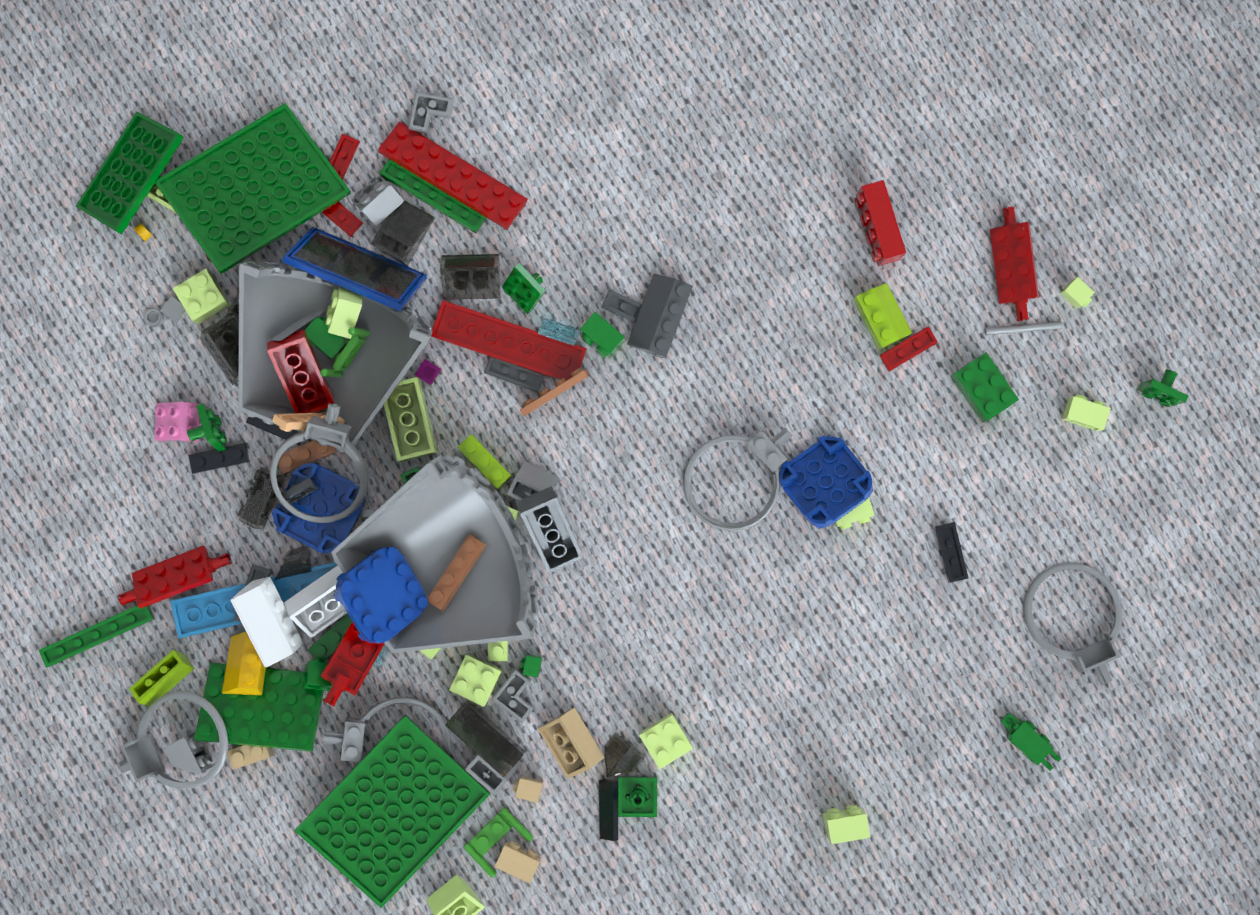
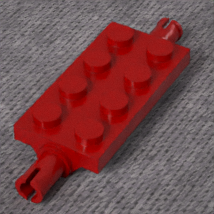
M1012 206L1008 207V209H1002L1005 225L990 229L999 304L1013 303L1016 308L1017 321H1023L1024 319L1029 320L1028 300L1039 298L1030 223L1028 221L1016 223L1015 207Z
M203 545L132 573L134 587L130 591L118 594L119 603L124 606L136 600L137 606L141 609L213 581L212 574L216 572V569L232 564L231 558L228 553L212 559Z
M353 622L350 623L320 675L321 678L329 681L332 685L323 701L333 707L342 691H347L354 696L357 694L385 644L362 641L357 636L359 631Z

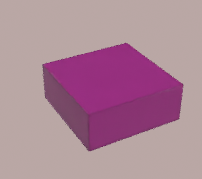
M425 359L415 373V376L432 385L441 369Z

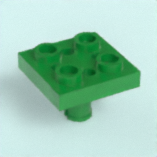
M519 263L513 268L502 288L526 314H529L546 290L540 285L543 282L542 277L540 276L536 279L540 274L535 273L531 276Z
M1169 369L1165 370L1161 382L1151 379L1140 383L1137 389L1142 392V396L1148 399L1160 400L1159 404L1165 407L1186 403L1189 396L1172 388L1178 374Z
M204 403L197 405L202 425L187 430L190 441L193 442L199 438L206 437V440L219 452L226 450L225 442H227V438L224 432H221L220 425H222L219 415H215L212 408H208Z
M618 776V817H657V777Z

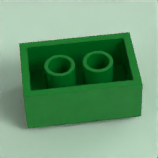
M987 352L950 375L982 423L989 421L1019 400Z

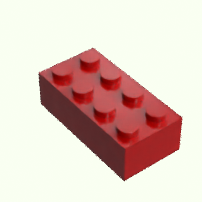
M884 180L861 186L854 201L857 209L860 208L862 213L860 216L861 224L863 227L866 226L867 229L865 236L868 245L871 244L873 249L871 252L873 262H877L879 267L899 261L906 254V250Z
M304 329L290 334L282 341L272 340L267 342L268 355L295 413H315L328 408L329 403L334 404V396L326 378L320 375L322 368Z

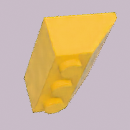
M246 631L231 636L222 693L262 695L266 667H264Z

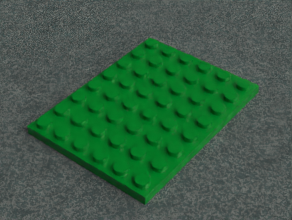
M286 103L158 178L155 182L220 274H223L351 194L347 185Z
M405 714L295 828V832L382 908L490 795V792Z

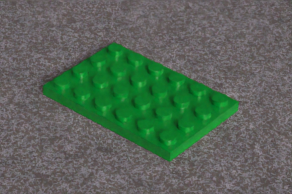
M136 111L75 207L122 235L184 137L178 132Z
M210 663L203 697L221 715L228 734V744L313 752L324 691L302 688L304 672L266 668L262 695L223 694L226 664ZM201 707L194 739L196 741L220 743L218 730L213 719Z

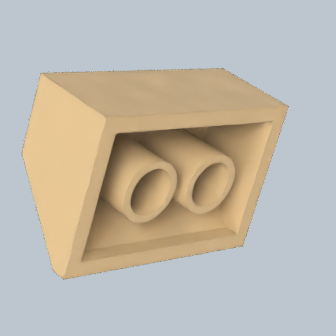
M575 707L538 728L567 779L591 769L605 758Z

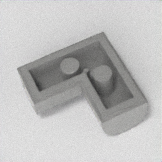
M416 92L408 127L409 130L420 134H427L431 115L451 118L454 107L453 98Z
M516 668L492 700L519 722L523 723L534 707L519 695L531 679L523 675V672Z

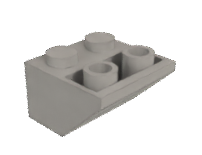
M379 175L372 178L367 187L359 190L354 195L352 202L377 227L404 200Z
M525 461L514 478L507 495L520 501L551 486L554 490L559 477Z
M195 733L163 748L173 767L195 774H200L213 767L211 755L205 752L203 741H196L194 739Z
M492 737L465 770L495 796L522 762Z

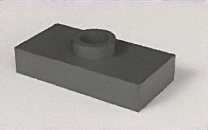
M608 290L601 308L635 323L642 304L617 292Z
M308 478L301 483L291 485L289 490L281 494L286 501L293 504L318 490L319 487L315 481Z

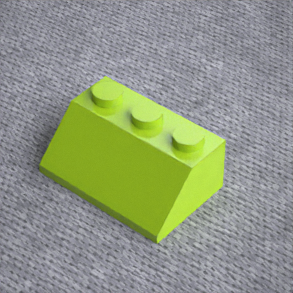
M887 283L859 294L853 299L878 350L913 334Z

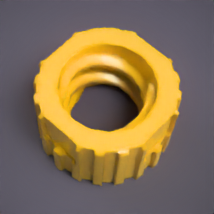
M141 223L133 228L145 242L152 236Z

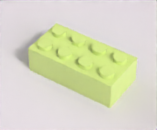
M415 377L400 381L384 403L397 461L405 462L438 454L421 380Z

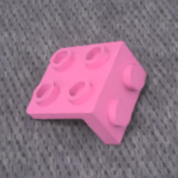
M187 402L157 403L155 410V440L191 442L187 435V430L199 426L200 417L196 406L200 404Z

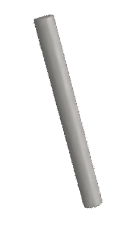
M1062 322L985 328V335L1062 329Z

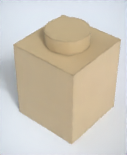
M521 775L519 780H515L513 791L516 792L515 797L538 803L543 781Z

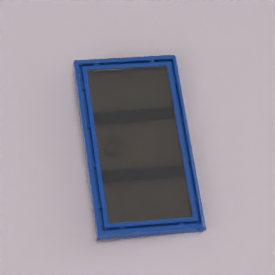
M312 227L283 256L282 261L400 312L425 280H427V274L315 227Z

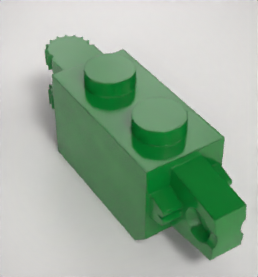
M1010 713L1005 714L1000 720L1008 730L1007 739L1032 763L1036 765L1041 763L1051 771L1053 769L1052 765L1044 758L1049 754L1055 761L1059 762L1061 760L1053 751V747L1049 745L1051 741L1042 733L1039 735L1035 731L1036 727L1030 721L1019 720Z

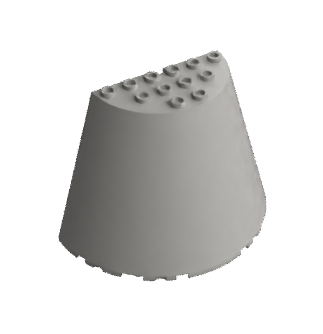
M254 261L240 263L238 410L244 412L248 417H258L263 419L264 423L273 425L275 424L272 422L274 414H293L295 412L268 355L267 342L272 341L270 340L271 338L313 310L324 311L318 317L321 318L323 316L327 318L326 311L328 305L331 306L332 292L334 288H338V285L298 268L288 269L286 263L260 261L258 265ZM362 296V307L355 328L368 329L370 336L364 338L366 342L347 370L342 371L343 376L341 378L325 377L334 396V403L340 406L338 416L345 420V425L352 426L349 440L353 445L357 443L431 339L433 332L431 325L427 324L428 322L422 316H418V318L413 316V311L408 306H405L400 312ZM311 320L295 332L303 329L305 330L313 320ZM313 345L312 348L321 368L333 370L334 367L332 366L335 363L334 359L337 354L330 360ZM345 345L338 351V353L343 351ZM328 408L323 409V410H320V411L315 412V413L327 412V409H328ZM311 435L306 438H312L321 445H330L335 447L337 451L346 453L347 448H341L340 443Z
M445 455L431 460L331 552L334 562L345 573L370 555L371 551L377 548L395 547L404 556L421 584L426 598H428L468 534L486 544L485 549L445 611L439 610L428 602L427 607L424 608V611L418 618L390 640L384 642L392 653L529 639L535 632L537 621H533V618L538 614L537 586H532L531 576L533 575L531 570L533 567L528 557L527 547L525 544L521 545L517 537L521 535V532L496 490L492 492L488 488L490 482L476 468L465 466V462L461 458H452L450 455Z

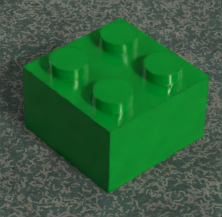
M596 312L580 328L582 340L589 346L593 344L596 347V352L604 359L606 356L611 359L625 342V336Z

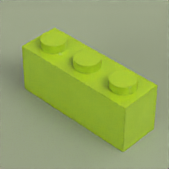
M472 434L457 447L497 489L503 487L513 477Z
M173 649L134 683L129 690L139 704L150 707L195 668L183 653Z

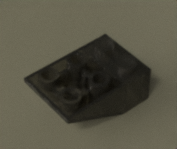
M404 200L381 225L371 245L379 252L408 267L435 217Z

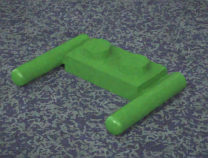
M350 327L348 333L353 336L351 339H347L345 348L335 357V363L332 366L334 369H322L320 375L322 377L341 378L343 376L342 371L347 370L366 342L364 338L370 336V331L368 329Z
M506 807L463 847L490 877H495L497 872L482 856L512 827L527 842L533 839L532 834Z

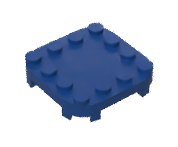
M825 435L819 437L818 442L789 462L786 460L781 465L782 468L779 473V481L783 491L803 517L811 525L819 529L834 524L865 502L873 492L871 474L864 468L847 447L845 441L840 437H825Z
M308 463L294 470L285 491L289 490L291 485L311 478L317 483L319 489L291 505L309 515L331 516L339 514L350 507L356 499L360 487L356 483L321 465ZM365 497L352 514L341 520L329 523H316L304 520L292 514L278 503L272 512L274 524L277 527L276 529L282 534L311 547L317 552L331 553L350 535L364 508Z
M395 547L377 548L371 551L370 555L336 578L338 581L335 586L336 594H333L336 602L340 601L359 631L357 636L362 641L384 643L390 640L418 618L428 605V600L421 584L404 556Z

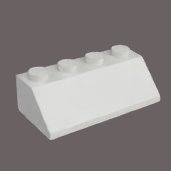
M336 566L284 602L289 617L310 638L347 614L340 601L336 602L333 595L336 594L335 586L338 581L336 578L343 573L339 566Z
M271 577L251 581L230 599L264 667H268L288 657L304 644L292 619L288 615Z

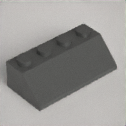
M653 274L627 345L656 357L666 358L693 286L675 278Z

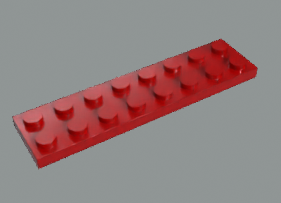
M400 121L378 148L380 154L506 230L509 229L528 201L526 197L420 133L409 130L408 126Z
M442 300L431 336L558 380L562 378L567 380L572 377L570 373L581 368L587 348Z

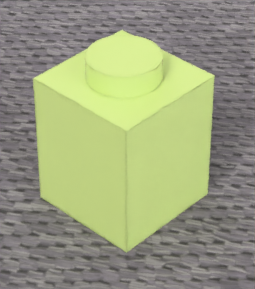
M1077 277L1060 294L1077 309L1081 306L1086 307L1092 301L1090 297L1095 292Z

